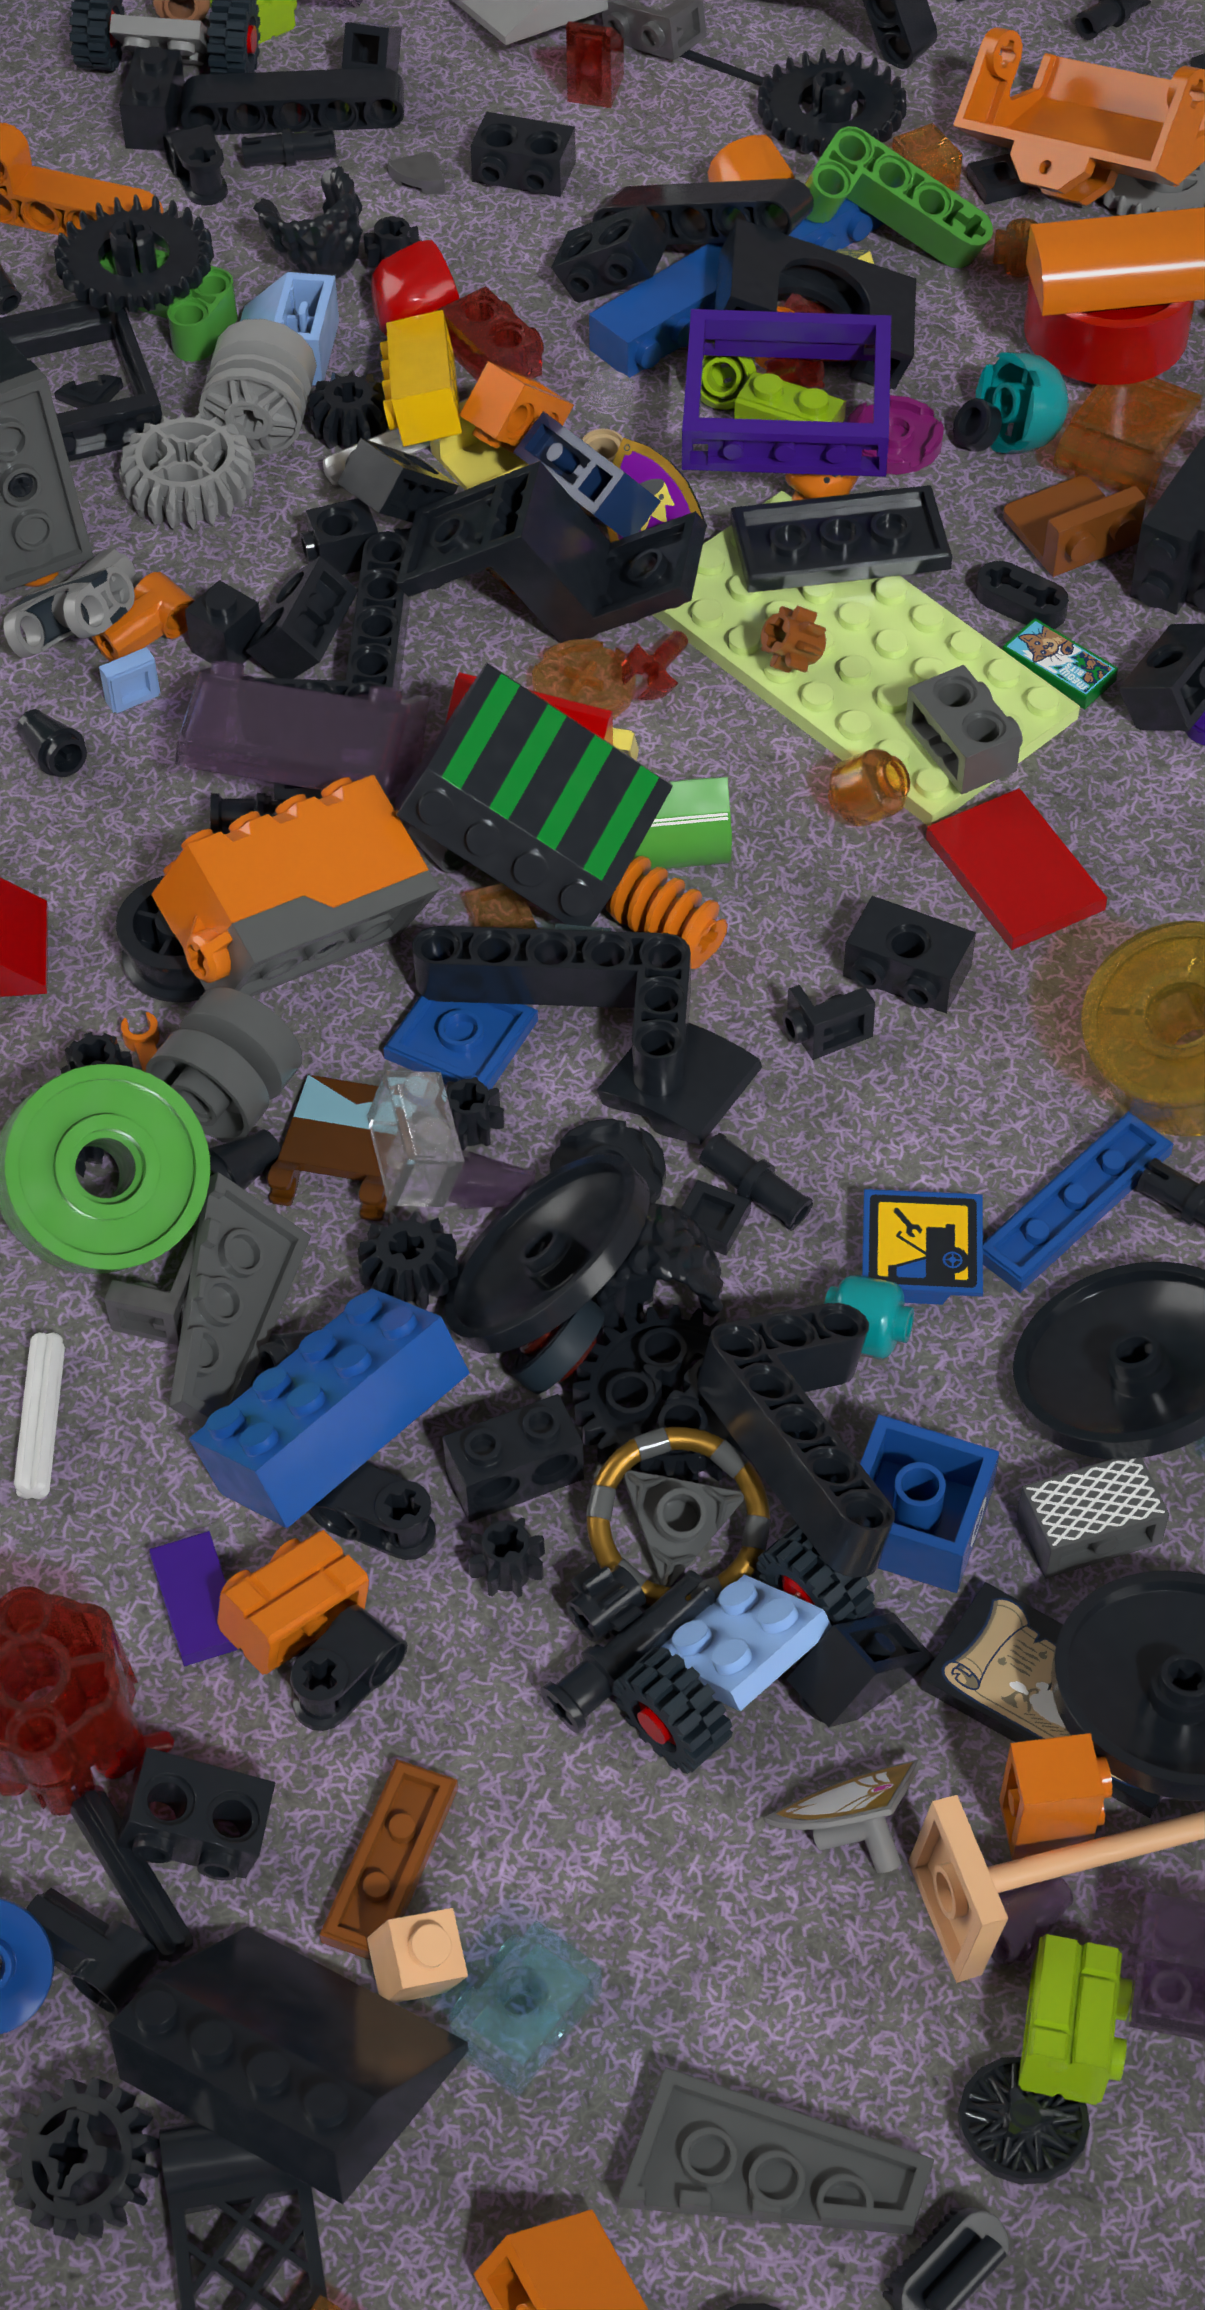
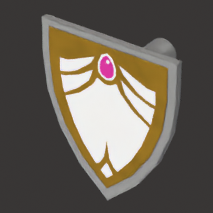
M921 1759L860 1774L822 1788L765 1816V1822L781 1829L813 1830L814 1841L820 1851L865 1840L876 1872L886 1873L895 1870L902 1863L885 1816L894 1813L921 1768Z

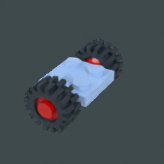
M798 1524L794 1525L757 1558L759 1560L756 1563L757 1570L762 1573L759 1576L760 1581L744 1574L739 1580L726 1586L714 1604L709 1605L692 1621L680 1626L674 1632L672 1638L660 1648L657 1646L653 1647L614 1681L613 1694L618 1697L616 1703L619 1709L627 1712L628 1715L625 1719L629 1725L636 1727L640 1732L638 1737L645 1743L649 1742L653 1746V1751L659 1757L664 1755L669 1766L675 1770L680 1768L682 1773L688 1774L690 1771L692 1773L732 1737L733 1732L730 1730L732 1723L728 1717L723 1715L726 1709L722 1703L741 1711L815 1646L833 1625L864 1619L874 1611L875 1605L872 1603L875 1600L874 1593L866 1588L870 1584L866 1577L854 1578L844 1576L834 1571L823 1560Z

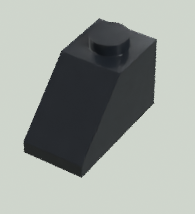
M892 1612L833 1625L789 1675L787 1681L800 1694V1703L807 1713L816 1720L825 1723L829 1728L858 1720L929 1667L935 1658L899 1617Z

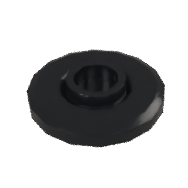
M1021 2057L1000 2058L981 2067L964 2087L957 2113L961 2139L974 2161L993 2176L1020 2185L1047 2183L1067 2173L1082 2156L1090 2128L1087 2104L1064 2099L1062 2094H1056L1052 2097L1023 2091L1018 2086Z

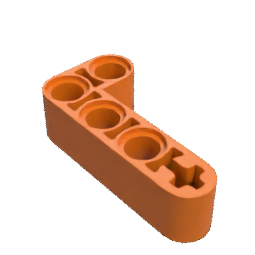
M0 123L1 223L56 235L64 233L68 237L66 230L68 221H72L76 229L81 230L79 220L81 210L86 213L88 219L97 221L95 210L97 202L101 204L103 211L109 215L114 214L115 197H118L125 211L131 210L135 194L139 197L143 211H147L152 206L154 195L146 190L32 166L26 137L15 126L8 123ZM159 201L161 213H164L162 204Z

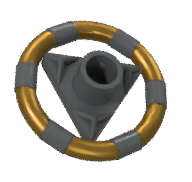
M662 1427L633 1437V1439L618 1448L602 1466L591 1486L586 1512L588 1537L600 1567L604 1568L607 1566L611 1570L616 1565H620L628 1570L641 1586L646 1597V1605L651 1606L671 1588L672 1584L734 1511L745 1501L747 1515L741 1549L738 1555L721 1574L703 1580L685 1598L687 1601H690L703 1588L709 1585L717 1599L726 1586L736 1582L744 1574L751 1577L756 1570V1563L759 1561L757 1558L767 1547L771 1524L769 1502L763 1483L755 1468L749 1462V1459L727 1440L694 1428ZM671 1450L692 1451L709 1457L730 1477L734 1478L741 1492L632 1471L630 1469L639 1461ZM622 1478L661 1585L647 1580L644 1575L622 1558L614 1543L610 1521L616 1488Z

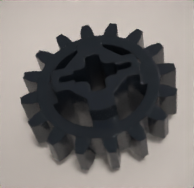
M92 2077L88 2086L71 2078L65 2080L63 2088L64 2098L44 2090L40 2093V2101L44 2109L42 2113L37 2116L23 2111L19 2117L29 2131L25 2139L15 2138L9 2140L8 2147L15 2152L21 2153V2163L7 2169L6 2178L24 2183V2187L16 2194L13 2201L16 2206L29 2210L34 2209L30 2218L31 2224L46 2230L53 2228V2235L75 2240L79 2232L82 2236L96 2240L102 2238L104 2230L103 2220L108 2224L123 2228L128 2224L127 2215L123 2207L128 2202L145 2206L147 2203V2197L138 2187L142 2178H158L160 2170L146 2164V2154L160 2148V2141L158 2138L142 2133V2130L152 2121L153 2116L149 2111L139 2107L133 2108L136 2095L120 2087L113 2090V2084ZM117 2132H118V2135H119V2138H120L121 2146H120L118 2140L116 2139ZM83 2153L87 2154V2158L84 2164L80 2163V2158Z

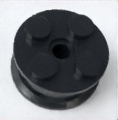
M164 876L152 879L129 894L117 914L116 932L122 947V962L125 973L130 982L139 991L152 998L174 1003L198 1001L204 994L205 989L199 978L190 969L182 945L171 931L151 895Z

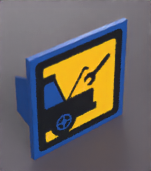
M864 1189L862 1276L897 1283L903 1290L905 1303L943 1305L950 1295L983 1297V1194Z

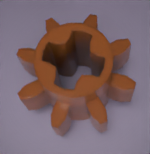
M798 605L794 610L781 606L779 613L767 619L761 632V650L773 655L770 662L771 667L788 673L792 669L805 673L808 671V665L816 663L821 658L826 647V628L814 624L817 612Z

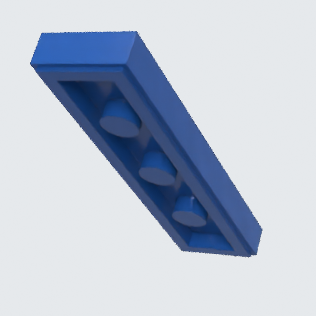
M1128 1111L983 1242V1265L1021 1293L1137 1186L1144 1170H1151L1149 1163L1152 1159L1156 1157L1161 1162L1166 1160L1172 1154L1174 1144Z

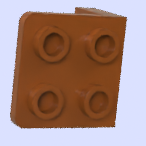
M1077 476L1006 504L1003 519L1051 576L1055 577L1138 544L1147 498L1136 485L1106 497L1089 477Z

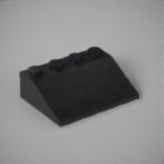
M248 1926L153 1976L108 2025L118 2074L121 2080L341 2204L347 2201L469 2051L467 2041Z

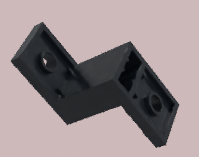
M538 461L416 509L396 584L410 597L429 589L440 588L445 583L466 575L480 573L491 566L562 645H568L585 638H592L599 633L627 623H635L644 617L670 608H677L684 603L690 602L692 600L707 524L694 511L610 542L543 463Z

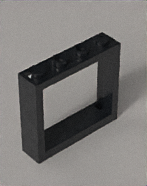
M77 300L0 317V328L2 327L9 335L10 341L26 359L114 339L134 396L56 414L69 462L122 450V447L130 444L131 434L143 433L145 423L158 425L161 422V404L128 315L123 307L119 312H110L109 308L106 307L108 305L97 309L90 305V300L86 302Z

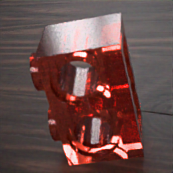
M485 286L438 308V311H444L455 360L477 381L488 361L531 379L542 375L544 344L540 334L534 327L526 325L514 313L509 303L504 300L501 301L488 287Z

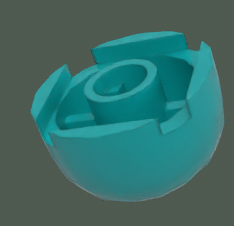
M1001 352L996 355L999 359L995 364H987L982 370L975 398H980L996 405L1001 412V430L997 439L990 447L993 451L1000 453L1032 452L1054 440L1062 429L1069 407L1067 387L1059 369L1042 356L1019 352ZM1009 423H1014L1012 436L1005 435Z

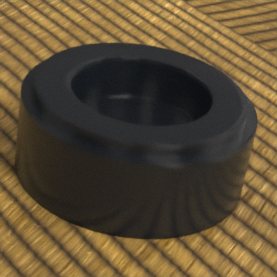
M980 398L967 401L959 409L954 420L953 435L956 442L975 452L984 451L995 442L1001 430L1002 416L999 408Z

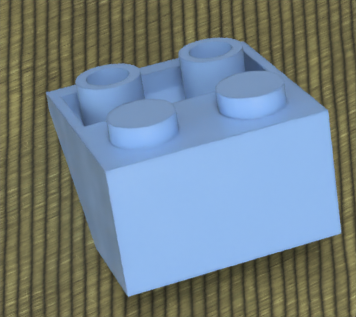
M287 272L244 306L240 321L245 319H267L284 324L300 334L314 353L317 367L312 385H316L318 381H324L339 324L335 276Z

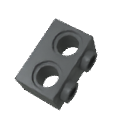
M965 665L908 688L905 725L961 795L1017 771L1020 746L1023 742L1020 727L1014 718L1004 714L994 702L986 684L981 681L978 682Z

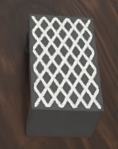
M1137 1458L1112 1459L1024 1485L1021 1489L1017 1518L1045 1579L1162 1544L1169 1512L1143 1459Z

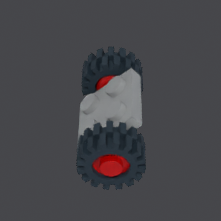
M74 0L71 2L73 14L69 20V25H72V32L69 33V38L73 43L71 55L74 56L73 62L77 65V68L115 71L119 66V59L122 58L121 46H123L124 49L131 53H134L136 47H160L162 49L181 50L182 64L204 65L205 58H207L209 66H211V74L253 73L257 70V56H259L260 52L258 40H260L261 32H259L260 17H258L259 7L256 5L257 0H213L211 5L212 12L209 14L210 27L208 29L201 21L124 15V6H121L123 0Z

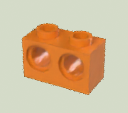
M488 361L459 416L476 426L472 432L475 437L498 449L501 446L513 453L543 411L561 425H564L574 404L540 382Z

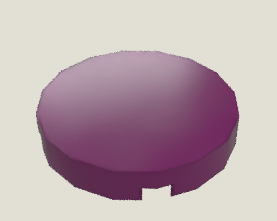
M890 395L889 445L886 474L900 475L917 472L932 464L941 453L944 427L941 419L939 422L934 417L935 411L927 404L910 397ZM866 401L858 405L848 416L847 422L873 423V404L867 406ZM862 450V456L876 457V450Z

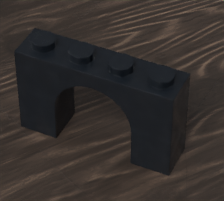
M737 218L719 254L715 310L777 312L778 295L793 293L820 301L836 314L891 315L890 389L895 390L914 357L916 278ZM865 344L864 348L875 349V345ZM850 360L849 377L874 385V361Z

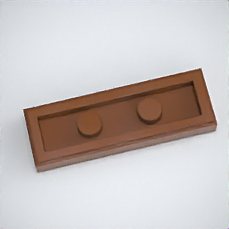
M396 1759L320 1932L321 1943L371 1960L367 1937L387 1920L404 1917L458 1791L457 1779Z

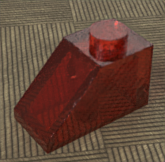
M568 21L566 25L567 102L612 108L624 77V38L612 27Z

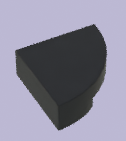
M103 374L97 375L98 381L85 382L79 385L75 384V380L70 381L60 387L54 394L56 400L79 409L109 402L124 386L122 378Z

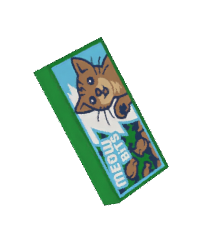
M1036 618L1003 646V651L1084 710L1117 680L1118 668Z

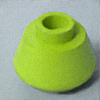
M704 355L701 401L715 409L727 410L735 408L737 395L752 373L756 371L752 357ZM727 363L729 366L721 367V364Z

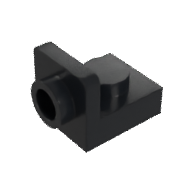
M796 985L788 988L787 1011L783 1012L782 1015L783 1024L790 1040L794 1044L801 1042L811 1059L815 1060L873 1037L875 1001L867 989L862 987L844 995H834L823 1003L814 1006L802 987Z

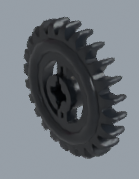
M822 48L818 64H813L809 60L807 51L803 52L801 68L794 65L791 56L786 60L785 74L782 73L780 66L775 64L772 78L769 74H766L763 79V85L759 87L757 112L762 118V125L767 130L772 131L771 135L775 139H785V145L790 148L801 146V152L810 154L815 150L818 151V156H822L835 134L841 128L847 126L862 129L880 142H887L891 139L892 134L901 128L902 120L906 116V90L901 88L899 76H896L891 83L892 71L890 66H887L883 74L878 76L877 58H873L870 67L862 69L861 52L857 53L852 64L847 65L842 48L839 50L838 58L834 63L828 61L826 51ZM808 95H812L811 111L805 114L802 112L800 104ZM858 100L864 110L859 116L850 120L852 104Z
M136 194L133 197V206L130 211H125L118 197H115L114 214L112 215L104 212L101 204L97 202L95 206L97 221L88 219L86 213L81 210L79 214L81 230L76 229L72 221H68L66 225L68 238L64 233H59L58 246L54 249L56 273L63 280L64 288L74 293L75 298L82 302L90 300V305L97 309L108 305L110 312H119L123 307L127 308L128 313H137L139 307H144L147 311L156 310V304L158 303L164 306L174 304L173 297L185 298L190 295V288H198L203 283L202 277H205L210 272V263L214 258L211 233L204 227L201 217H196L193 223V215L189 207H186L183 216L178 218L176 202L171 200L168 210L161 213L157 196H153L152 206L147 211H143L139 197ZM155 244L164 248L169 254L165 264L160 268H157ZM109 250H112L116 274L104 269L100 263L105 253ZM135 259L139 260L141 273H138Z

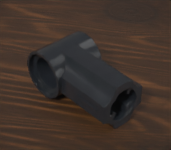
M50 1888L43 1894H37L26 1908L40 1922L48 1935L54 1955V1966L68 1974L72 1984L86 1998L112 2014L120 2012L159 1961L160 1954L157 1949L132 1927L117 1920L111 1921L108 1925L53 1888Z

